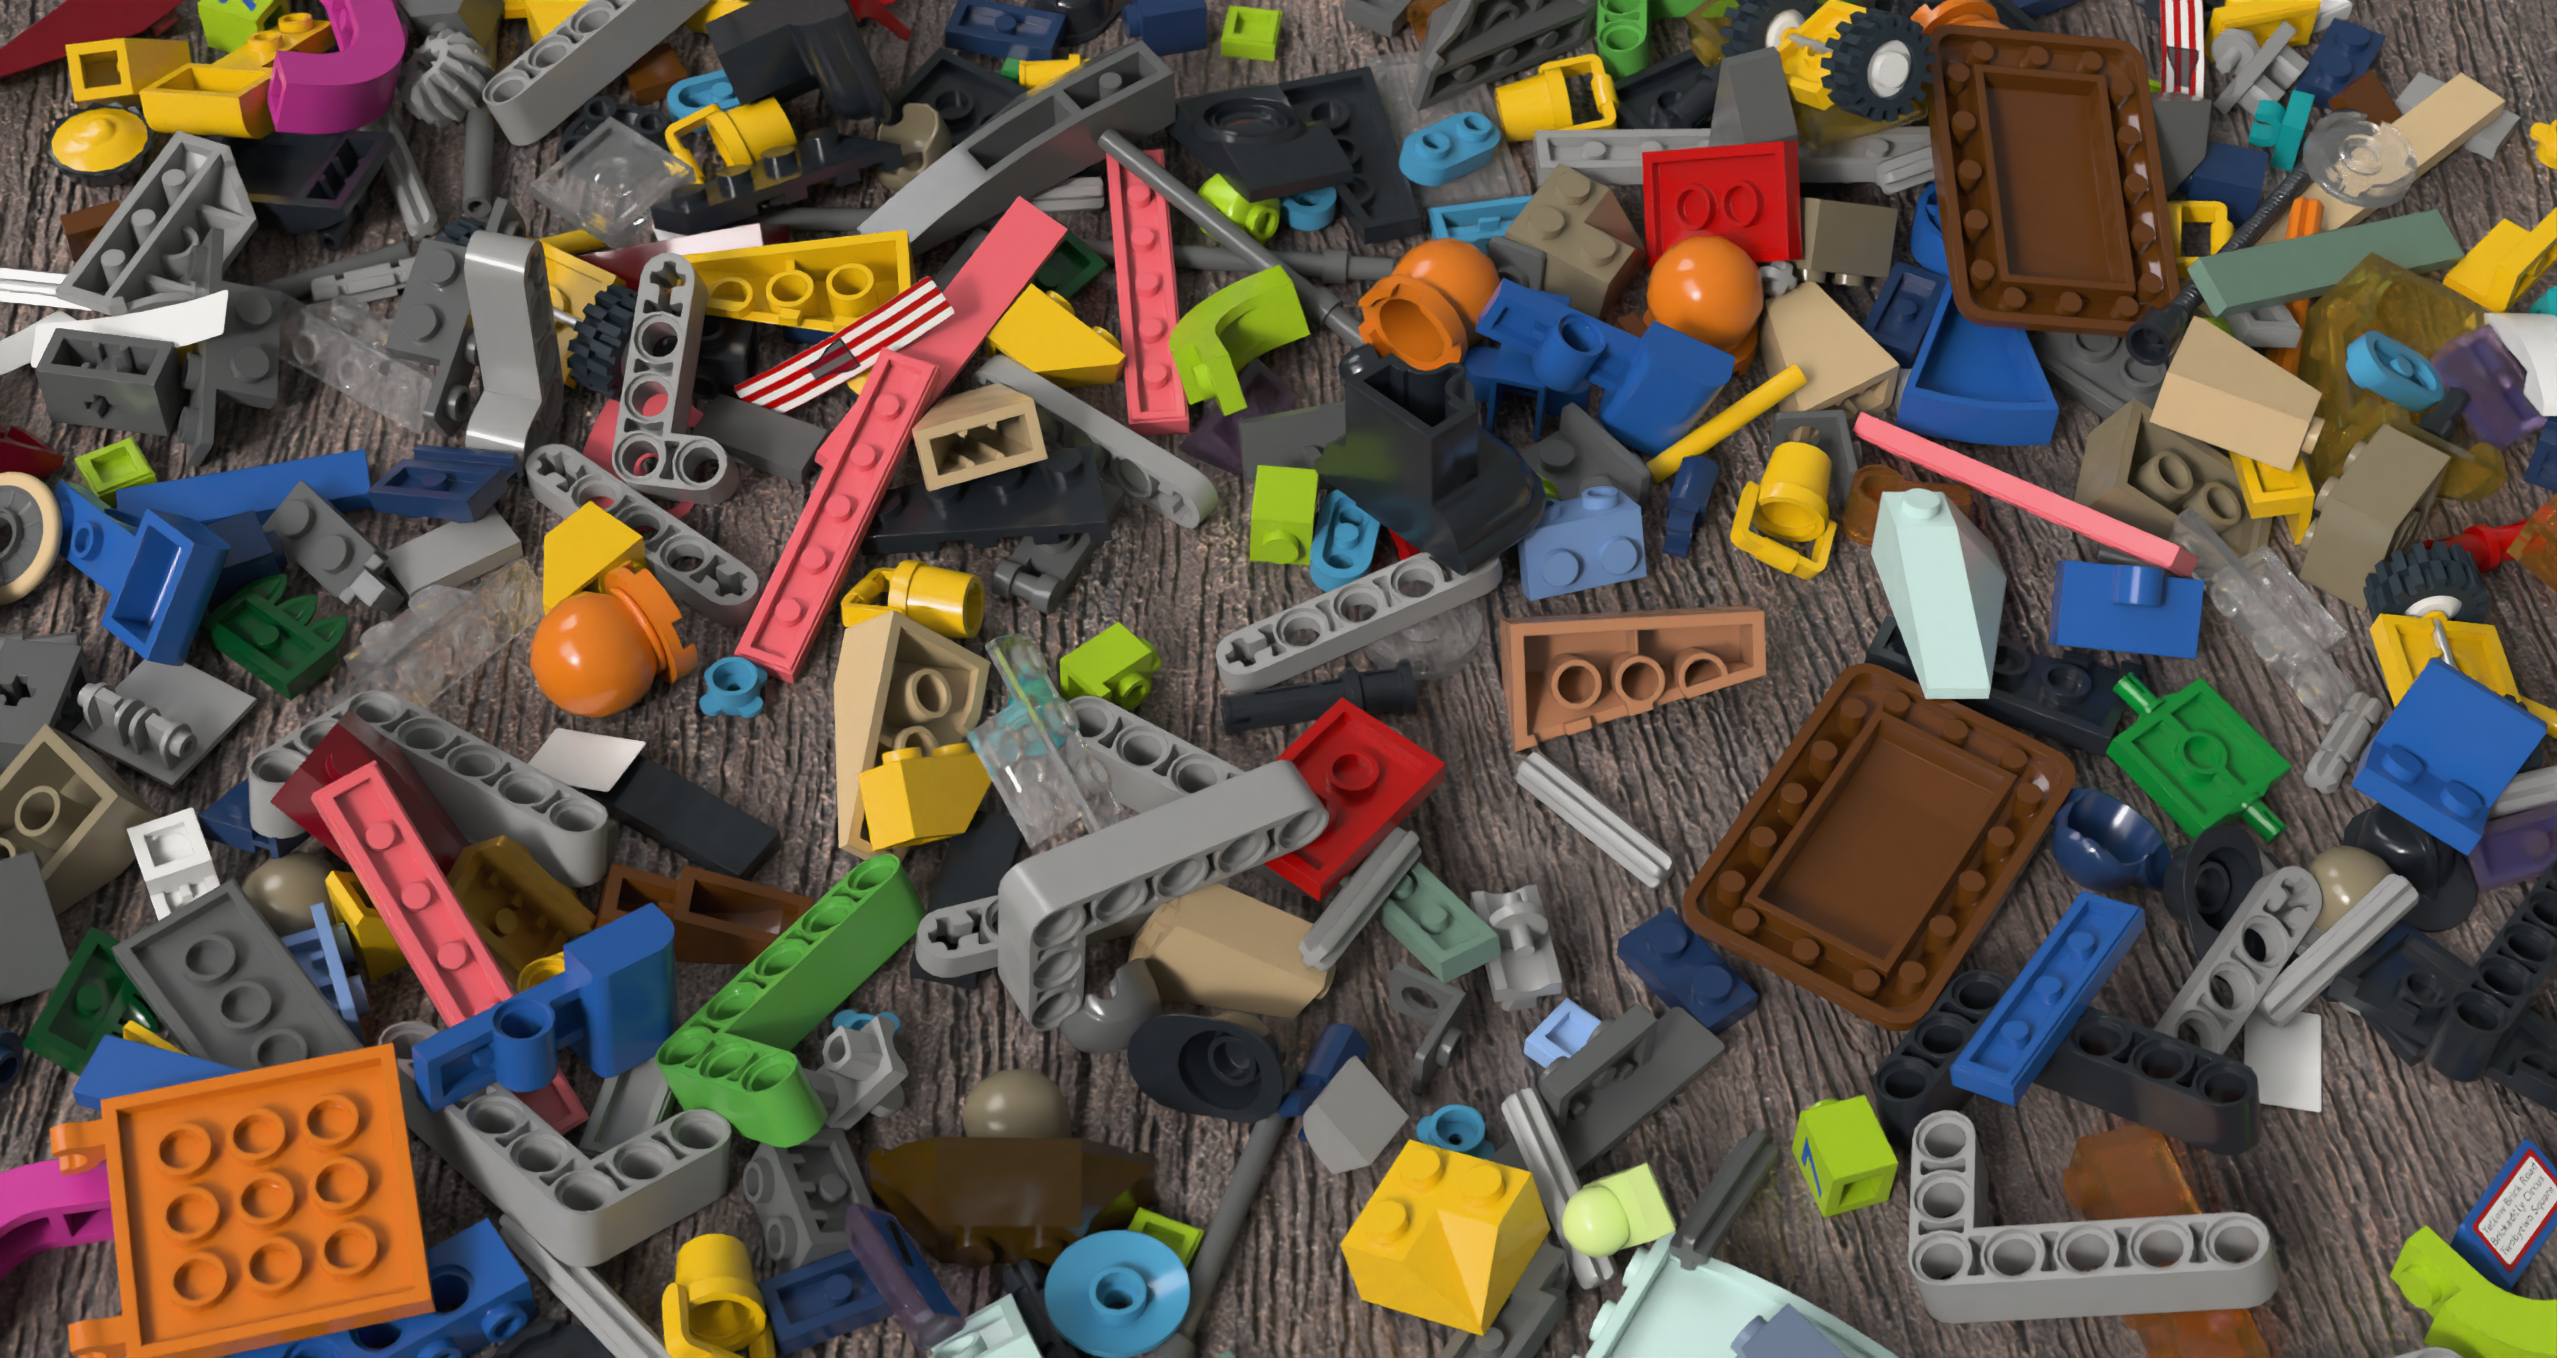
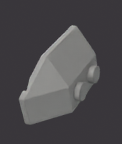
M177 130L55 290L57 298L111 316L143 312L188 302L190 299H194L195 282L188 281L186 276L189 254L194 245L201 246L211 227L224 230L223 275L258 227L256 215L236 167L230 147Z

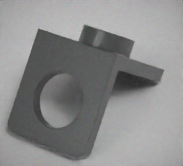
M1493 236L1488 246V257L1494 261L1500 281L1506 278L1526 288L1542 291L1546 254L1543 251L1506 238Z
M1822 410L1777 413L1774 417L1769 445L1770 457L1777 446L1788 443L1785 437L1791 430L1801 426L1816 428L1819 430L1817 437L1806 444L1819 448L1831 459L1832 475L1840 509L1850 508L1856 477H1860L1862 472L1863 458L1860 442L1858 440L1851 441L1845 411Z
M1397 962L1391 971L1389 1006L1432 1027L1414 1057L1411 1091L1421 1096L1439 1067L1443 1066L1449 1069L1461 1051L1466 1032L1462 1030L1466 992L1447 983L1443 984L1432 976ZM1407 987L1419 988L1428 993L1436 1001L1438 1008H1428L1415 1001L1408 993Z

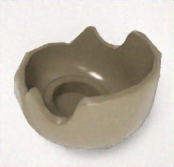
M908 103L902 108L903 119L900 123L894 126L881 124L879 127L877 140L900 144L904 166L888 172L881 170V167L871 165L869 168L880 183L894 192L901 190L915 177L953 149V142L947 125L939 112L930 104Z
M2344 845L2328 848L2319 854L2307 869V872L2312 874L2319 884L2322 893V907L2313 923L2325 933L2387 875L2396 873L2381 857L2362 848Z
M301 851L291 852L279 859L270 858L249 874L242 887V890L279 938L316 928L310 906L324 902L330 925L337 924L325 879L335 868L324 858Z
M1030 1068L995 1072L977 1083L965 1099L966 1105L962 1109L966 1137L1072 1138L1068 1107L1060 1088L1053 1080Z

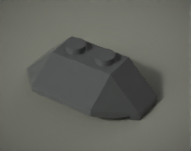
M1451 0L1432 11L1427 22V30L1419 52L1411 105L1417 111L1423 110L1582 46L1597 4L1593 0Z

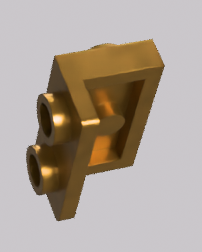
M504 835L463 848L446 877L505 978L517 990L519 974L526 965L536 959L560 953L568 937L591 931L597 920L596 916L580 902L578 895L571 888L558 883L537 864L526 847Z

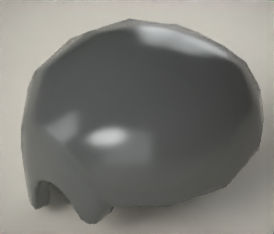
M1136 958L1116 970L1115 978L1110 981V999L1104 1000L1093 993H1089L1086 995L1085 1003L1081 1005L1080 1010L1067 1016L1060 1022V1029L1069 1044L1080 1051L1096 1055L1117 1053L1128 1049L1131 1036L1144 1021L1160 1015L1162 1008L1160 990L1144 958Z

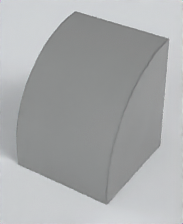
M1354 1056L1346 1061L1305 1111L1303 1128L1306 1138L1317 1157L1332 1174L1370 1166L1409 1116L1359 1058Z

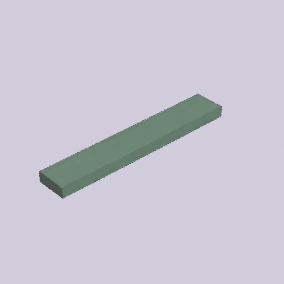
M2434 209L2199 257L2187 270L2216 319L2451 268L2463 259L2465 255L2439 211Z

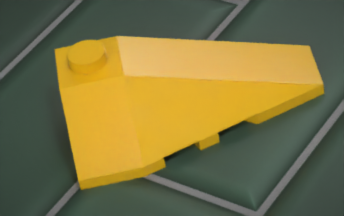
M907 230L682 255L692 264L707 288L706 315L834 333L839 332L917 283ZM678 279L676 286H684L685 283L682 279ZM669 289V299H671L673 289Z

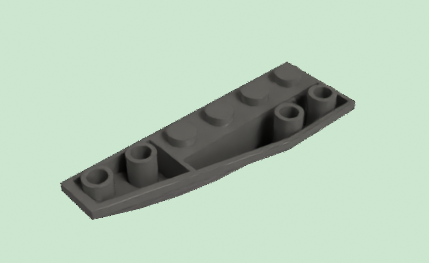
M1142 40L1112 48L1017 96L959 145L951 149L899 190L856 228L857 235L907 230L912 257L915 258L1009 209L1018 196L1026 200L1105 159L1106 152L1098 146V141L1107 129L1113 128L1134 144L1176 122L1174 72Z

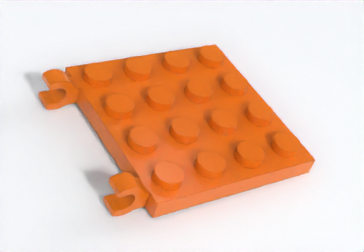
M393 1043L100 1100L102 1119L88 1122L64 1123L50 1128L52 1155L54 1158L59 1157L62 1175L81 1174L94 1169L101 1161L105 1159L107 1161L122 1315L103 1319H87L68 1325L72 1356L78 1355V1358H123L124 1356H127V1358H216L435 1312L398 1059Z

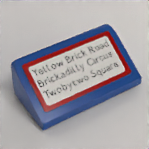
M2526 1137L2523 1139L2461 1223L2450 1244V1247L2480 1275L2506 1292L2512 1290L2557 1227V1169L2531 1140Z

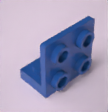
M2433 657L2427 662L2362 753L2351 786L2468 856L2483 836L2489 809L2545 736L2547 724L2545 721L2441 659Z

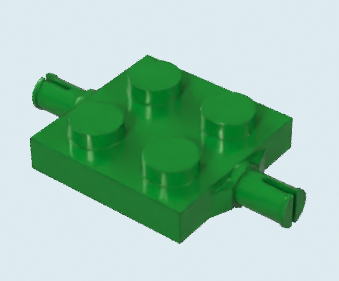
M2133 672L2128 673L2127 676L2119 680L2112 691L2115 694L2117 693L2139 716L2135 724L2112 740L2106 753L2193 840L2203 830L2218 823L2224 824L2237 821L2241 818L2266 841L2267 845L2272 844L2273 841H2276L2287 830L2288 825L2282 822L2261 799L2266 792L2284 780L2292 766L2201 677L2178 693L2163 695L2158 698Z

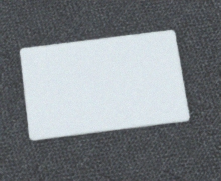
M557 728L530 760L528 765L568 786L609 792L646 745V742Z
M2255 1007L2245 1021L2244 1064L2251 1067L2257 1075L2260 1103L2321 1112V1016L2299 1012L2285 1026L2279 1027L2268 1022Z

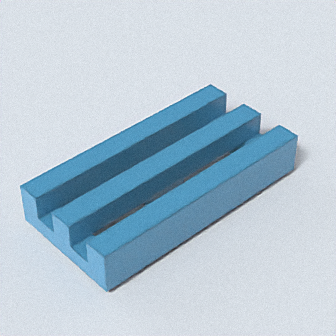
M1534 195L1427 208L1426 225L1428 230H1432L1431 239L1453 238L1468 242L1483 237L1488 251L1489 242L1492 237L1500 236L1504 238L1506 230L1514 220L1500 221L1516 219Z

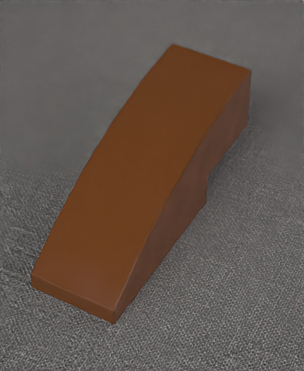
M612 863L600 892L595 915L597 920L593 925L592 931L652 902L674 925L675 961L710 964H750L813 906L814 898L684 865L679 878L674 879Z

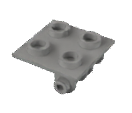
M144 659L115 689L106 682H100L96 685L88 683L81 689L77 702L79 706L83 707L85 719L70 734L71 737L174 789L258 702L255 697L187 663H184L183 666H171Z

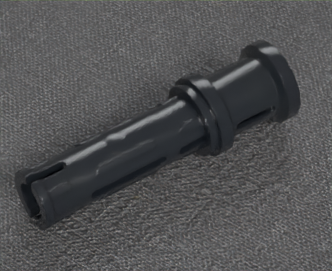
M1401 659L1397 661L1396 667L1358 672L1355 666L1344 668V671L1338 673V678L1244 693L1220 694V705L1223 707L1220 709L1225 735L1315 721L1342 697L1370 715L1403 711L1405 716L1416 715L1417 695L1409 659Z

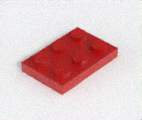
M1775 141L1642 152L1647 268H1653L1670 246L1690 237L1722 236L1745 250L1754 262L1803 260L1798 141Z
M1340 698L1274 760H1290L1295 764L1327 809L1329 814L1327 827L1320 836L1308 845L1263 864L1320 902L1444 781L1446 763L1345 698Z

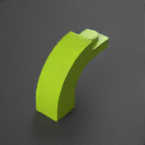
M1279 264L1241 279L1196 305L1174 327L1169 339V348L1189 404L1192 405L1202 400L1206 401L1214 398L1224 416L1247 408L1236 376L1237 373L1256 357L1279 346L1308 336L1310 332L1293 281Z
M2427 1225L2406 1240L2389 1277L2400 1286L2402 1293L2412 1304L2426 1310L2434 1318L2424 1339V1342L2429 1347L2446 1348L2456 1352L2463 1358H2557V1299H2528L2498 1288L2480 1275Z

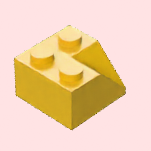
M1409 1139L1340 1246L1361 1300L1485 1336L1551 1228L1532 1172Z

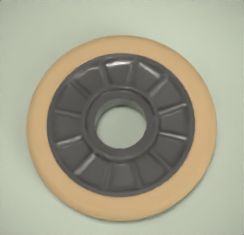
M22 472L0 473V528L10 523L13 531L9 546L0 552V605L14 602L26 596L43 581L56 560L62 539V516L54 494L41 480Z

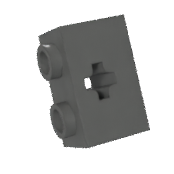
M56 328L35 369L51 422L169 436L188 394L187 389L181 387L182 369L175 344L168 341Z
M11 638L5 639L0 651V776L45 723L68 737L75 739L71 737L70 732L81 723L84 716L83 707L79 706L77 702L79 692L86 684H94L82 646Z

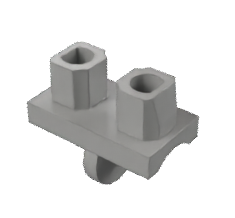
M2284 20L2260 48L2255 41L2254 34L2250 31L2235 28L2222 31L2211 45V54L2220 72L2234 74L2236 77L2212 105L2225 115L2237 102L2255 117L2260 100L2278 102L2285 93V90L2309 64L2308 61L2287 45V42L2297 30Z
M1537 884L1526 885L1516 891L1504 894H1492L1485 891L1471 892V910L1499 935L1502 956L1485 964L1494 1002L1500 1001L1502 1010L1515 1011L1537 1008L1542 1004L1543 996L1561 994L1563 981Z
M876 1015L860 1031L845 1026L838 1027L825 1040V1046L822 1050L825 1064L816 1072L803 1068L827 1111L828 1116L821 1129L842 1128L845 1134L868 1112L878 1117L888 1118L903 1106L905 1098L900 1082L909 1074L906 1064L899 1057L893 1045V1034L896 1030L893 1020Z

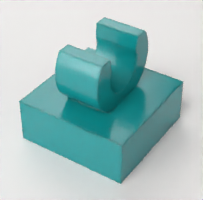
M2293 90L2286 111L2275 101H2259L2254 120L2266 122L2270 125L2253 122L2248 142L2258 147H2270L2276 144L2270 162L2271 167L2292 171L2315 95Z

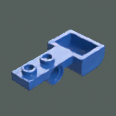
M1506 278L1502 279L1480 313L1475 330L1482 335L1532 356V369L1536 377L1553 390L1561 392L1572 391L1579 386L1583 379L1605 388L1602 393L1597 419L1617 441L1655 457L1691 432L1730 380L1735 362V356L1659 322L1653 321L1644 335L1638 338Z
M59 480L54 493L62 516V539L58 553L112 595L100 624L145 660L171 666H183L231 549L230 544L194 519L151 508H146L143 518H139L130 513L111 508L82 485Z
M651 902L563 945L564 972L413 1045L412 1055L418 1100L433 1114L496 1081L504 1088L515 1092L539 1090L555 1079L558 1073L557 1051L568 1045L597 1075L603 1078L616 1077L655 1057L660 1046L678 1030L675 935L672 921Z

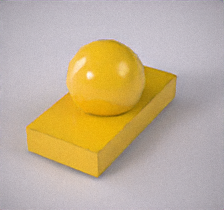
M2225 0L2224 7L2213 9L2204 42V54L2210 62H2215L2211 54V45L2222 31L2231 28L2252 32L2260 48L2284 20L2297 30L2287 42L2289 47L2309 44L2321 1Z

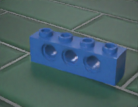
M486 1218L426 1250L435 1312L235 1353L227 1358H466L491 1343L507 1341L520 1329H523L527 1323L538 1318L529 1279L489 1219ZM450 1305H462L457 1310L451 1312H440ZM397 1340L389 1347L373 1349L381 1342Z

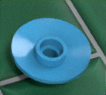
M1128 1230L1103 1231L1076 1241L1056 1259L1048 1273L1045 1285L1046 1310L1056 1331L1063 1339L1077 1349L1105 1358L1133 1357L1159 1347L1169 1340L1180 1328L1187 1315L1190 1303L1189 1277L1179 1257L1167 1245L1156 1238ZM1118 1302L1129 1306L1117 1310L1107 1308L1109 1305Z

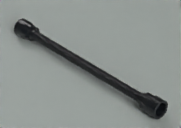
M2342 107L2333 110L2311 133L2310 138L2314 141L2311 151L2216 254L2255 246L2327 165L2338 160H2345L2365 142L2368 136V125L2364 117L2351 108ZM2193 279L2171 303L2165 304L2161 308H2156L2152 305L2128 330L2125 338L2126 347L2136 361L2147 366L2161 365L2180 346L2186 333L2184 327L2188 322V318L2204 302Z

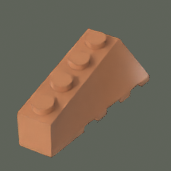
M1749 605L1500 618L1502 683L1515 752L1565 734L1572 735L1593 728L1592 726L1627 715L1634 716L1654 710V707L1682 698H1692L1767 675L1764 610Z

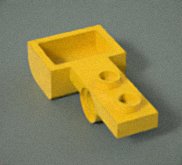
M309 13L287 14L278 19V25L268 31L250 35L248 43L213 64H184L139 91L147 124L152 130L160 133H176L178 130L191 135L252 139L265 137L276 130L266 99L276 50L312 54L325 52L337 44L331 22L312 20V15Z

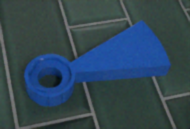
M1934 182L1923 190L1917 201L1909 234V246H1911L1910 250L1913 257L1924 269L1947 277L1948 280L1903 391L1895 426L1930 437L1967 443L2006 446L2050 445L2059 414V407L2026 331L1976 325L1964 318L1956 307L1947 266L1936 184Z

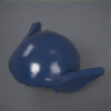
M2073 788L2064 805L2057 811L2053 821V825L2056 826L2052 837L2053 857L2067 877L2085 889L2102 894L2124 890L2135 881L2145 888L2162 893L2163 874L2172 857L2160 831L2135 809L2109 794L2093 788Z

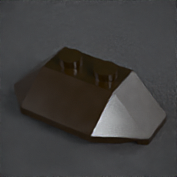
M933 1137L904 1143L893 1150L880 1148L871 1150L869 1153L873 1202L887 1215L894 1217L901 1228L939 1263H956L967 1268H982L990 1264H1018L1024 1259H1032L1038 1262L1041 1269H1051L1061 1253L1076 1241L1103 1231L1125 1230L1131 1224L1139 1207L1149 1210L1155 1205V1154L1142 1151L1131 1154L1119 1146L1086 1139Z

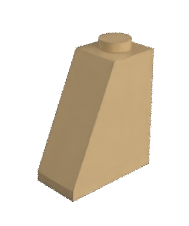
M1805 281L1795 286L1793 290H1785L1781 296H1771L1765 300L1758 345L1769 379L1795 363L1807 380V384L1777 403L1780 412L1844 410L1849 427L1856 423L1861 412L1872 416L1891 406L1900 364L1815 282ZM1801 426L1791 430L1787 435L1790 442L1808 443L1817 437L1819 430L1811 426Z
M2194 316L2168 368L2149 422L2291 473L2299 451L2312 455L2325 419L2314 416L2322 395L2321 392L2207 320Z
M1000 383L941 398L912 429L928 491L1048 459L1034 399Z
M1217 882L1159 905L1133 936L1128 962L1136 958L1145 959L1156 980L1162 999L1295 1019L1314 998L1321 1000L1326 995L1336 971V964L1330 970L1322 972L1314 966L1308 968L1301 962L1303 954L1299 950L1298 944L1314 925L1313 923Z

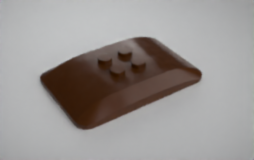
M1957 24L1941 25L1934 29L1930 35L1933 44L1925 49V51L1935 53L1936 64L1926 65L1925 70L1934 74L1932 84L1926 83L1928 117L1941 229L1949 277L1957 309L1964 318L1984 327L2126 337L2128 330L2152 305L2156 308H2161L2165 304L2171 303L2180 293L2147 66L2143 55L2128 42L2112 38Z
M1871 663L1852 665L1839 674L1687 887L1682 899V917L1688 927L1697 934L1863 1019L1891 1031H1908L1928 1013L1936 999L1953 981L2053 825L2057 811L2064 805L2073 789L2076 780L2075 766L2067 756L2058 750L1951 699H1925L1921 685L1884 667Z

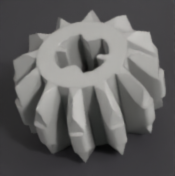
M449 28L442 31L437 37L433 35L428 36L425 44L419 49H413L414 55L409 61L402 64L401 69L404 73L398 77L396 87L400 91L399 98L407 104L406 108L418 119L422 118L429 125L436 124L440 128H444L453 120L462 121L467 111L471 108H477V101L482 96L487 83L493 78L495 70L491 67V59L484 53V48L472 37L468 38L462 32L455 33Z

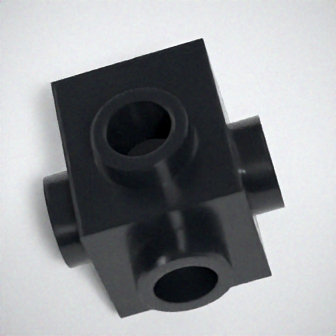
M705 314L692 398L714 400L719 393L741 400L734 391V387L755 377L760 363L756 321ZM670 335L668 337L665 356L675 349L678 342L677 336Z

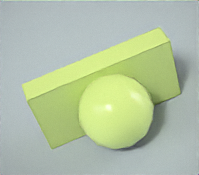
M1647 1163L1583 1185L1582 1189L1574 1194L1566 1204L1561 1219L1564 1237L1570 1245L1578 1252L1595 1258L1611 1256L1618 1250L1654 1241L1676 1231V1223L1652 1168Z

